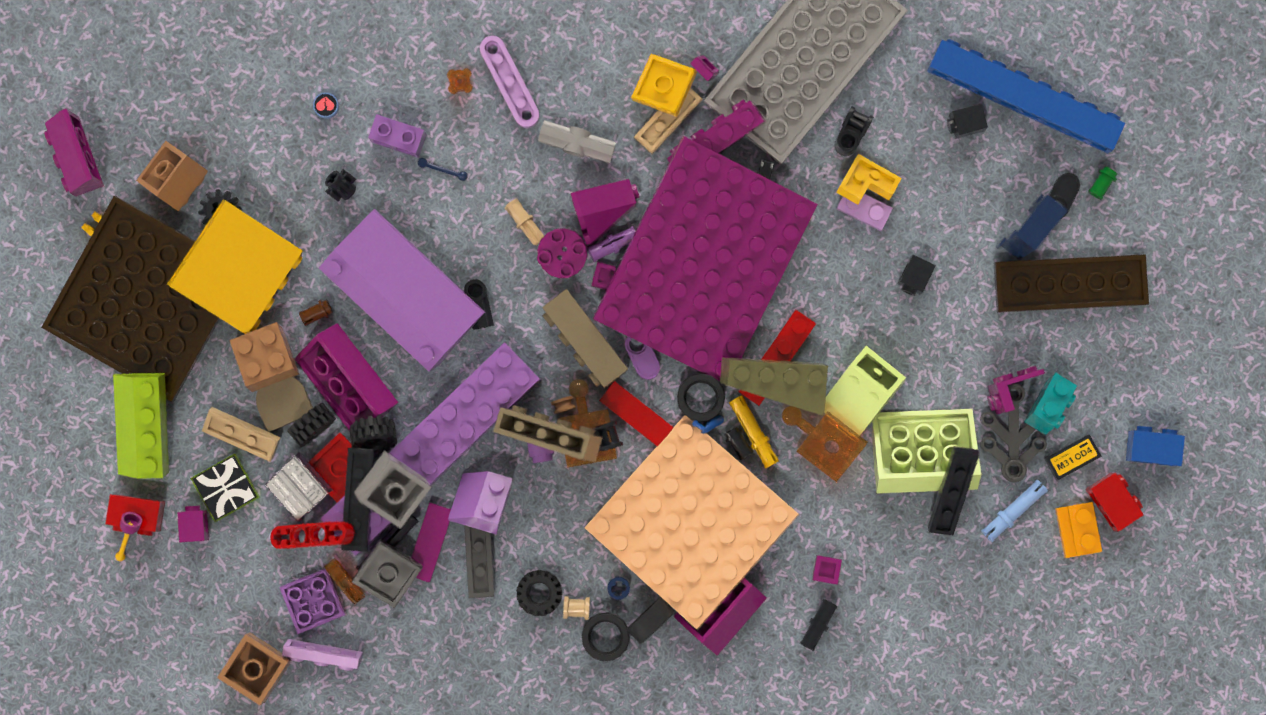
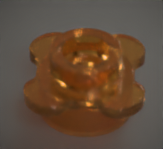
M469 69L448 71L447 77L450 82L448 90L451 94L462 91L470 93L473 86L470 84L472 73Z

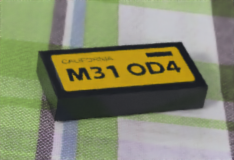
M1090 434L1044 459L1057 481L1102 456Z

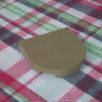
M294 377L279 381L257 391L256 404L267 432H272L300 419L311 408L313 409L303 384Z

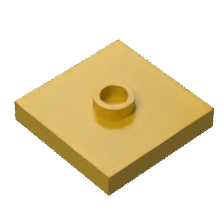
M651 54L631 99L677 117L697 71L694 68Z

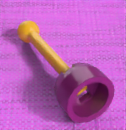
M126 512L122 515L120 528L125 534L120 550L115 555L117 561L121 562L125 559L124 552L129 536L136 533L141 527L142 518L137 513Z

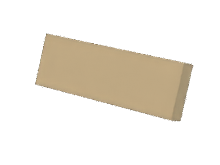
M690 88L677 117L658 110L634 136V139L653 154L703 99Z
M214 407L209 409L202 428V432L269 462L273 459L281 439L279 436Z

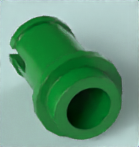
M1106 166L1103 170H1099L1098 178L1088 190L1089 194L1099 200L1103 199L1112 182L1117 180V173Z

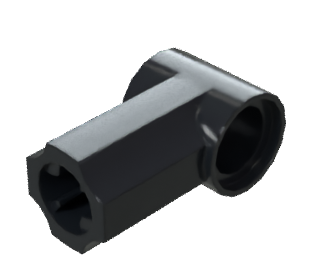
M478 279L468 281L465 284L464 293L485 311L472 329L477 330L494 326L485 284ZM473 284H478L483 289L482 295L478 298H472L468 293L469 287Z

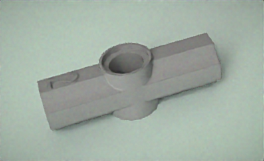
M545 120L538 138V142L563 149L565 153L582 158L586 156L609 164L616 146V142L591 135L592 133L587 130L573 126L568 128Z

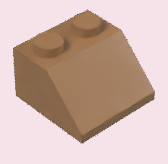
M165 141L136 181L179 212L182 206L187 204L190 195L196 187L203 182L208 170Z

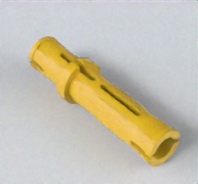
M743 395L730 401L729 405L735 412L752 443L750 445L752 450L755 449L765 469L779 462L768 442L770 441L769 437L764 435Z

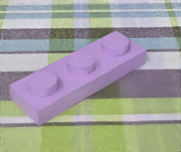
M292 639L286 641L282 656L289 657L291 661H314V664L318 666L337 665L340 669L348 671L358 669L363 654L361 651Z

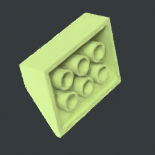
M973 410L880 412L872 421L876 492L939 491L953 446L978 449ZM979 459L968 490H978L981 478Z

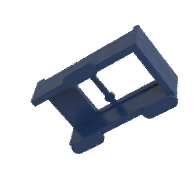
M1041 194L1036 198L1028 210L1032 214L1018 231L1014 230L1007 238L1004 237L997 244V249L1002 246L1019 261L1038 249L1068 211L1048 194L1046 196Z

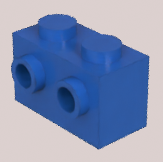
M1137 426L1136 430L1128 432L1126 461L1175 467L1182 466L1185 436L1177 435V430L1162 429V433L1152 432V427Z

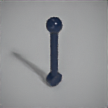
M425 158L418 160L420 168L428 167L456 176L461 181H465L468 178L465 171L457 172L429 163Z

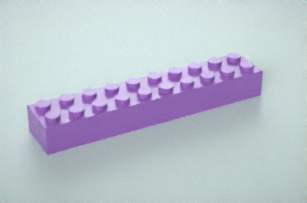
M504 342L389 454L426 478L430 486H432L496 424L500 407L512 409L513 405H516L541 380ZM345 496L321 518L323 522L343 521ZM372 509L370 511L368 546L392 524V522ZM334 531V534L340 536L342 531ZM351 551L355 556L362 553L360 551Z

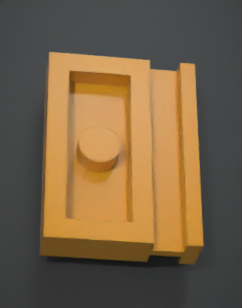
M1093 502L1055 508L1065 558L1102 552Z

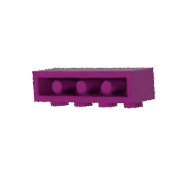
M743 99L732 107L734 112L727 117L724 114L718 116L711 122L713 125L707 131H704L702 128L691 135L690 138L721 154L764 124L766 120L753 101L750 100L746 103ZM678 145L675 146L673 149L670 150V153H671L672 155L667 158V160L669 161V163H670V161H671V159H672V157H673V155H674V153H675V151H676Z

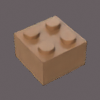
M277 322L229 340L245 386L251 392L299 375L285 332Z
M250 632L244 635L217 678L258 705H262L267 701L292 661L289 660V657L282 656V652Z

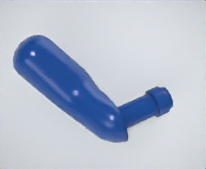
M717 415L710 419L705 426L697 420H694L692 424L694 427L696 426L702 430L701 433L704 434L724 422V418L721 415Z

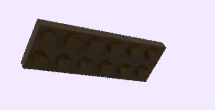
M1146 254L994 262L997 313L1149 305Z

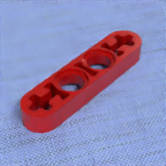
M345 521L277 526L272 530L270 540L273 547L277 549L346 545L352 541L354 529L349 522ZM321 528H323L325 532V536L322 541H320L318 537V533ZM302 529L305 532L303 542L299 540V533ZM334 531H343V534L334 536ZM289 535L290 539L282 540V536Z

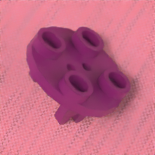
M558 228L548 232L541 239L537 249V261L542 269L549 275L557 278H569L579 273L585 266L588 257L587 246L583 238L577 232L567 228Z

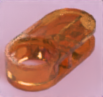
M333 558L324 565L326 571L354 605L365 598L363 591L359 586L352 583V577L336 558Z

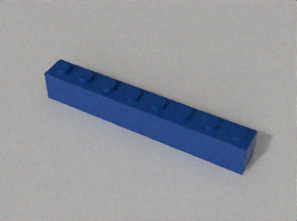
M947 39V41L942 40L938 45L927 72L1107 154L1114 150L1126 124L1120 121L1121 118L1111 112L1106 114L1097 110L1098 107L1089 102H1078L1074 100L1075 97L1072 94L1061 91V93L1051 89L1052 86L1046 82L1038 81L1037 83L1028 79L1029 75L1018 70L1015 72L1006 69V65L997 60L988 61L978 51H966L960 48L961 45L956 41Z

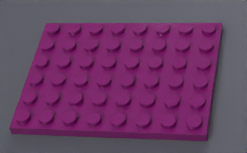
M683 136L593 319L720 381L722 357L742 358L818 204Z

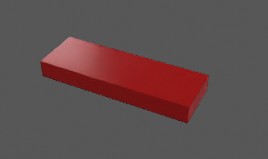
M615 381L599 400L657 447L674 428Z

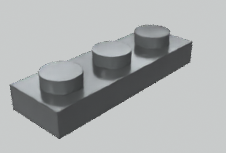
M464 525L468 598L494 597L491 534Z

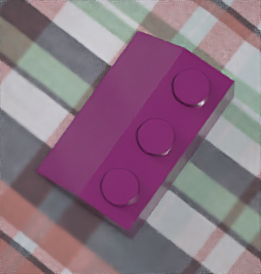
M67 108L61 110L45 122L47 131L44 132L48 144L50 146L53 145L56 153L53 155V160L58 169L61 168L64 175L61 178V182L65 191L70 192L74 196H79L101 188L104 184L79 116Z
M743 578L698 630L678 612L674 615V618L718 656L767 597Z

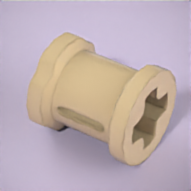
M564 596L563 619L568 617H584L585 620H589L590 597L582 600L569 599L568 596Z

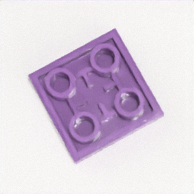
M328 568L279 587L297 634L346 615Z

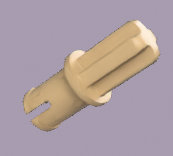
M517 198L506 205L505 210L515 220L517 229H522L531 243L538 245L544 235L534 223V217L527 213Z

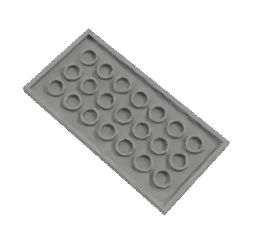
M787 0L707 96L704 103L719 115L724 114L727 117L734 112L732 107L744 99L746 103L750 100L753 101L766 122L746 135V137L782 165L908 10L896 0Z

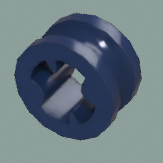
M623 577L611 579L607 587L608 594L616 600L624 599L630 592L629 582ZM616 581H622L621 585H626V590L622 591L620 596L615 595L616 591L612 592L611 586H615Z

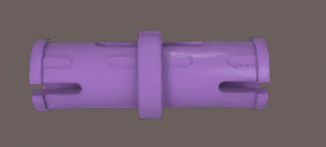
M631 226L614 236L610 234L607 236V239L588 247L587 250L593 262L613 252L617 254L620 252L619 249L629 245L636 232L634 227Z

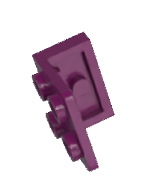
M1033 366L1017 371L1018 377L1013 378L1012 373L994 378V384L987 386L990 396H987L991 411L995 410L997 415L1015 410L1008 385L1045 374V370H1037V367Z

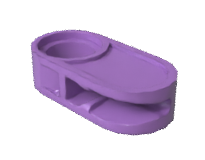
M627 337L625 349L637 374L646 380L654 379L660 371V365L653 349L644 344L641 351L634 352L629 346L632 338Z

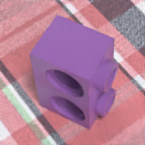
M376 114L368 139L371 143L419 158L427 134L423 129Z

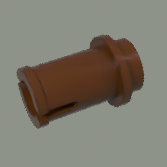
M327 299L324 301L319 300L318 304L299 312L305 326L323 317H330L329 315L333 313V310Z

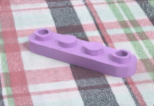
M486 37L480 44L481 55L516 123L523 128L535 126L539 121L538 108L506 46L499 37ZM491 46L497 47L498 50L495 54L488 52ZM524 112H530L532 117L529 120H525L522 118Z

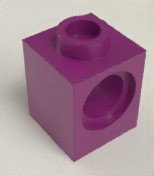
M199 505L185 506V512H177L179 543L209 540L207 510H200Z

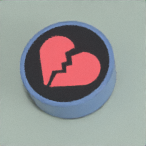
M321 93L314 99L313 108L319 117L329 119L338 113L339 102L334 95Z

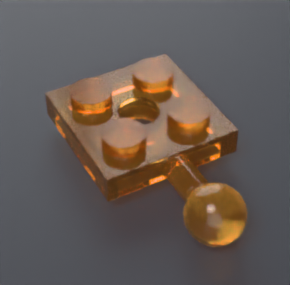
M582 379L573 380L569 385V393L572 397L576 398L578 415L558 419L572 423L571 428L579 430L580 426L594 429V427L610 422L608 409L588 412L585 396L588 394L589 386ZM607 431L609 441L611 442L609 431ZM614 448L603 452L599 451L595 462L581 460L565 455L567 468L614 460L617 459Z
M788 406L782 412V420L785 424L789 426L797 425V427L808 434V437L796 452L835 482L840 479L868 443L828 411L815 427L802 418V413L797 407ZM826 442H836L839 450L835 453L829 452L825 447Z

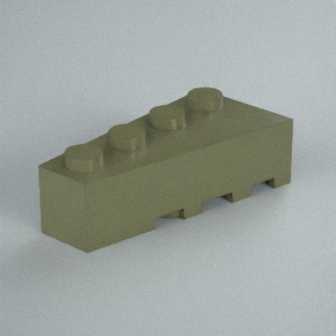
M722 357L720 383L824 416L828 365L812 362Z

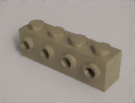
M567 289L542 307L546 312L542 315L550 327L556 325L561 333L557 336L566 347L569 345L573 347L576 351L573 357L581 367L586 364L591 371L588 376L596 387L602 385L605 389L628 371V368Z
M513 405L512 410L500 407L493 432L581 460L596 461L602 437L594 435L595 430L583 426L576 430L571 428L572 423L557 419V423L550 422V416L535 412L534 416L526 414L528 409Z

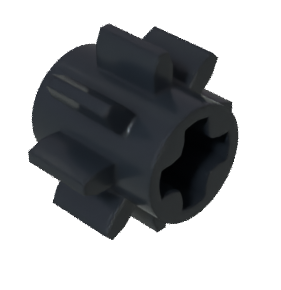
M344 169L341 172L333 171L326 178L325 185L328 189L325 192L337 202L341 198L348 200L356 191V185L353 184L356 178Z

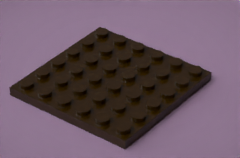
M113 196L41 328L122 374L165 373L166 399L174 402L220 318L167 284L195 243V240L123 199Z

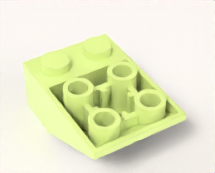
M865 346L826 396L824 413L858 439L905 383L906 377L869 347Z

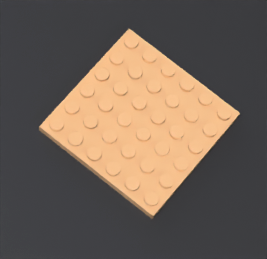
M684 415L669 435L651 452L586 525L585 529L698 630L799 514L707 433L703 434L701 433L702 430L696 426L694 427L693 421Z

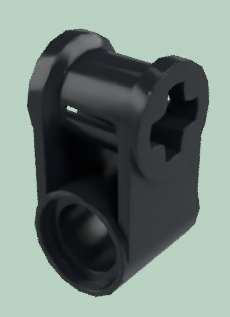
M851 106L834 144L835 150L839 155L850 156L856 151L874 116L870 115L868 117L856 111L854 106ZM849 138L853 142V147H843L841 139Z
M617 421L594 427V435L602 437L599 451L603 452L623 446V442L619 440L615 427ZM607 431H609L611 442L609 441Z

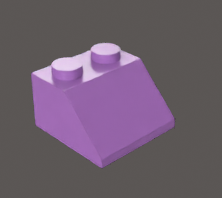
M489 471L463 473L448 521L497 535L511 491L513 478Z

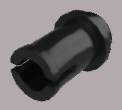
M735 427L724 434L726 437L725 441H729L739 460H742L752 454L753 450H751L741 434L743 432L742 429L739 430L738 427Z

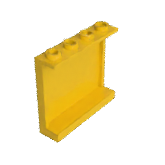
M223 199L167 284L231 326L247 334L257 329L261 322L259 319L260 315L264 310L268 311L275 301L273 298L274 294L278 289L282 290L289 279L287 274L291 268L296 269L303 258L300 256L303 251Z

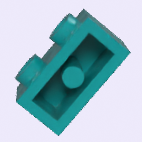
M1055 372L1045 382L1024 422L1045 435L1053 428L1058 429L1065 419V416L1062 415L1065 408H1070L1076 398V395L1073 393L1077 385Z

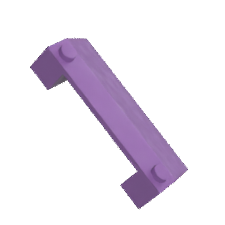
M375 209L332 251L319 267L328 278L428 371L441 364L485 313Z

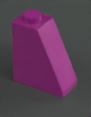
M626 179L571 193L586 246H592L636 207L635 199L640 198L636 184L631 185L630 180Z

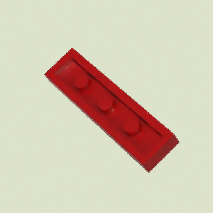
M795 310L761 360L791 361L816 323L798 310ZM739 390L740 394L757 406H760L765 397Z

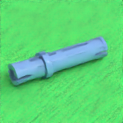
M1035 480L1004 511L1000 510L997 513V517L981 530L985 537L994 530L987 538L989 541L993 542L1006 528H1011L1017 518L1048 492L1044 485L1035 492L1042 484L1039 480Z

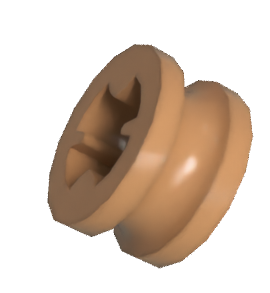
M568 396L552 401L551 405L555 406L554 414L576 408L571 403L573 397Z

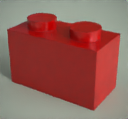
M1116 472L1109 473L1086 488V491L1112 530L1119 532L1144 514L1140 510L1143 508L1141 502L1135 495H1130L1126 489L1129 487L1127 481L1121 474L1117 475Z
M110 494L105 524L112 525L113 531L123 532L120 528L122 515L126 512H134L142 518V524L137 534L153 536V532H161L165 501Z

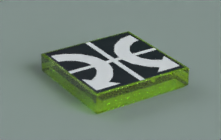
M235 453L190 478L214 522L220 521L260 498Z

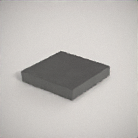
M379 539L353 577L352 583L395 608L422 570L423 565Z

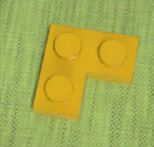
M858 154L836 193L857 205L867 188L890 200L902 178Z

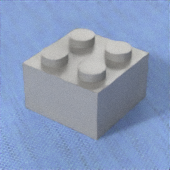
M385 451L354 493L361 503L401 528L431 489V486L426 478Z

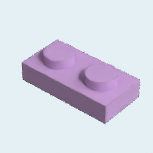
M864 194L858 205L842 196L837 210L879 231H882L893 209Z

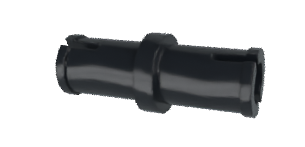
M826 599L822 600L823 602L814 619H810V626L802 641H800L801 645L812 651L815 650L823 632H827L829 628L827 625L838 608L837 605Z

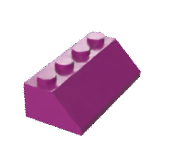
M338 323L317 334L294 358L348 430L350 425H353V422H360V418L368 419V416L376 418L377 415L382 418L398 404L393 394L388 390Z

